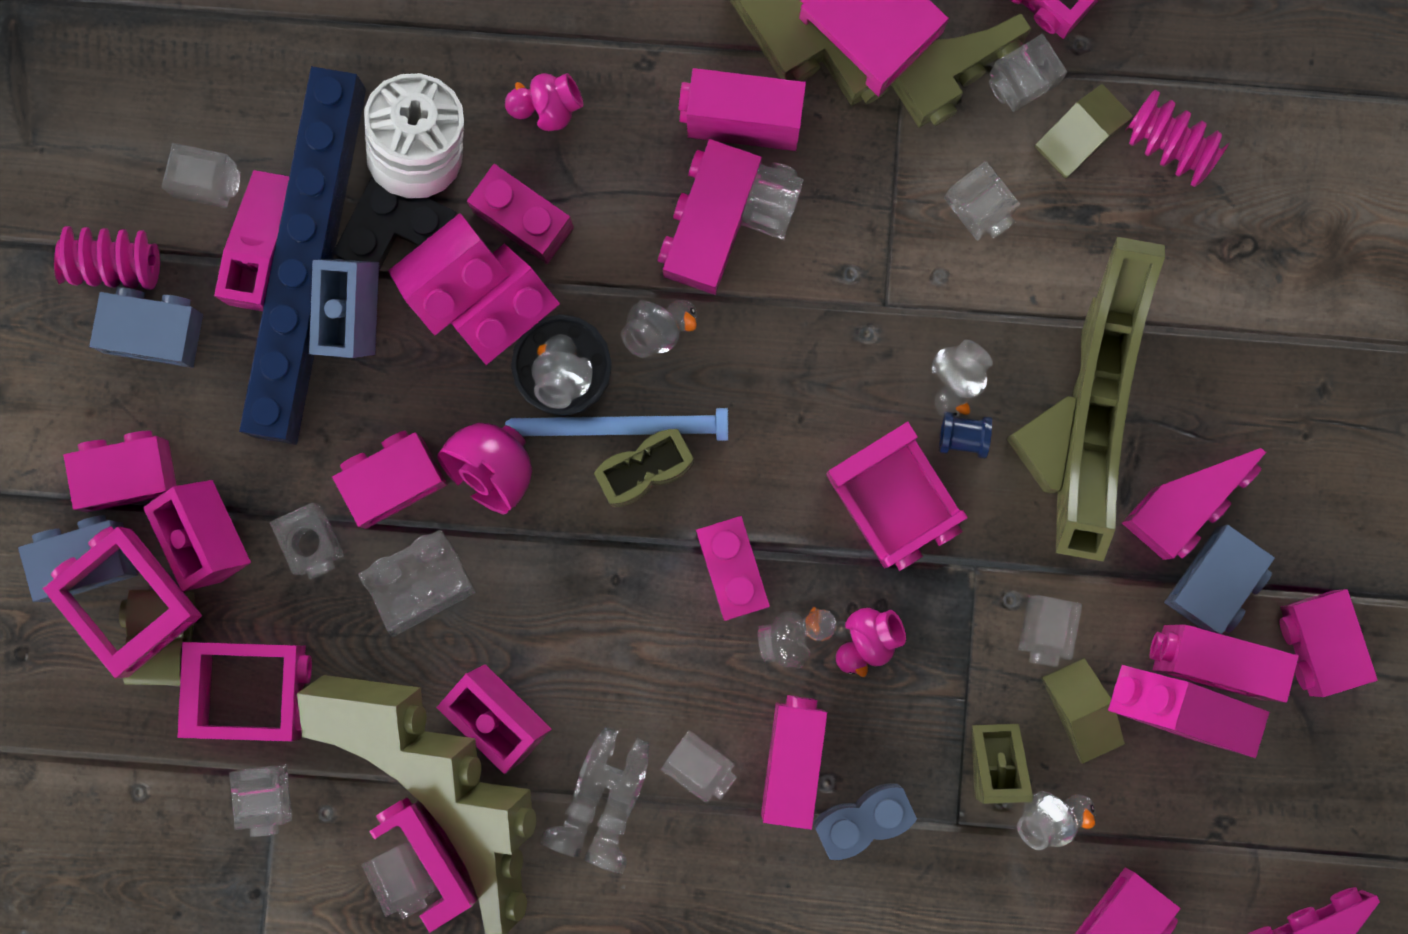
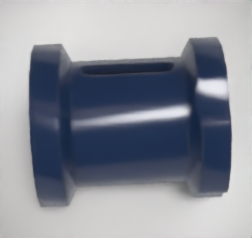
M945 411L941 424L939 452L948 453L952 449L976 452L979 458H987L992 436V418L984 416L981 421L956 418L952 412Z

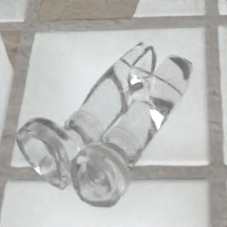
M606 726L593 742L577 778L572 802L569 803L565 813L569 817L562 825L547 828L542 834L540 844L572 857H580L588 826L593 822L597 805L603 791L608 787L610 791L603 814L600 815L597 823L599 828L589 845L584 860L602 869L623 874L627 865V859L625 854L619 849V835H624L627 826L626 822L640 795L649 763L650 743L636 738L632 750L627 755L624 771L607 765L610 756L614 753L619 731Z

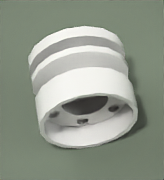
M421 73L400 74L383 81L370 94L364 108L366 158L369 171L374 180L388 192L405 198H427L444 191L457 178L462 164L464 130L462 104L455 92L441 80Z

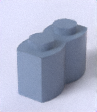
M883 784L865 792L856 803H843L828 808L814 820L813 825L829 859L842 860L862 852L870 845L873 839H890L904 833L915 823L917 818L904 789L898 784Z

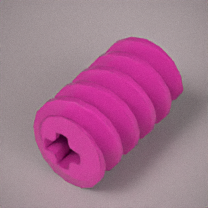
M1155 89L1125 129V131L1129 128L1132 129L1129 144L1134 146L1144 138L1147 139L1145 155L1150 156L1157 150L1162 149L1163 154L1160 165L1164 167L1174 159H1177L1179 162L1175 175L1180 177L1192 169L1194 174L1191 186L1196 187L1212 171L1229 143L1221 149L1219 148L1222 133L1218 130L1204 138L1207 124L1203 120L1189 128L1188 124L1191 113L1188 110L1183 111L1175 118L1172 117L1176 104L1173 100H1169L1162 106L1157 107L1160 92Z
M71 226L63 227L60 239L56 243L54 256V273L58 284L64 283L67 280L69 284L78 286L85 280L86 284L93 287L101 285L102 282L110 288L119 286L121 282L124 287L130 289L136 288L139 283L146 290H152L156 286L160 272V252L156 243L148 244L147 235L144 230H139L134 243H130L126 229H120L116 242H112L107 228L100 229L97 241H93L92 232L89 227L81 229L78 240H75Z

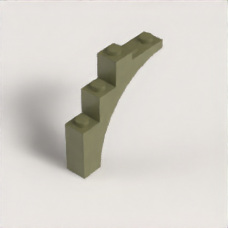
M730 0L780 79L793 80L795 78L796 81L802 82L814 75L821 68L819 63L823 62L851 107L861 100H864L865 104L872 103L889 90L887 88L878 97L865 84L867 76L812 22L805 25L799 19L801 5L803 4L800 0ZM1019 14L987 30L952 39L935 40L891 85L919 128L930 121L934 126H937L948 120L958 111L955 106L958 104L963 91L957 83L960 82L963 87L968 86L986 73L984 67L999 58L1001 63H1004L1018 55L1025 48L1023 43L1031 28L1023 15Z
M1116 237L1097 298H1092L1081 332V370L1072 397L1076 398L1062 487L1061 491L1057 492L1056 553L1104 561L1116 530L1119 464L1129 395L1146 318L1165 259V245Z
M323 675L298 692L297 698L302 737L335 745L368 760L396 779L417 798L446 832L466 866L479 900L485 934H507L522 920L527 908V897L523 893L521 878L523 854L519 847L534 834L536 827V813L532 809L530 789L479 782L481 762L477 757L475 738L426 732L427 715L422 704L421 687Z

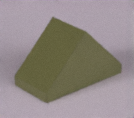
M1101 84L1076 102L1034 147L1067 179L1134 116Z
M1065 397L1006 438L1041 489L1046 493L1054 494L1061 491L1076 398Z
M1085 658L1041 677L1080 763L1083 764L1125 744L1117 714L1108 711L1111 697Z
M1019 724L972 725L975 799L983 804L1032 802L1033 794Z

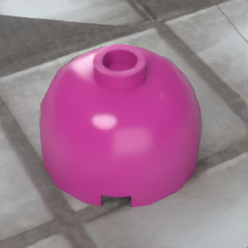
M475 423L461 428L447 440L437 455L441 467L451 480L458 486L465 481L471 488L477 491V493L470 497L491 511L507 514L509 510L519 503L529 487L532 465L530 457L523 447L526 441L519 432L510 426L505 425L503 428H500L490 423Z

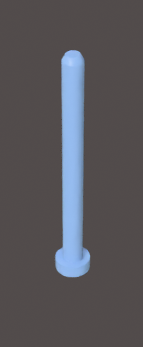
M716 408V415L511 418L505 422V425L514 428L522 436L653 435L663 430L678 429L680 434H716L717 441H728V408Z

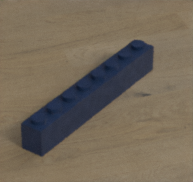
M313 66L310 69L239 432L250 437L297 445L314 360V355L309 354L313 260L333 259L334 257L333 251L336 247L366 93L365 86L358 75L354 73Z

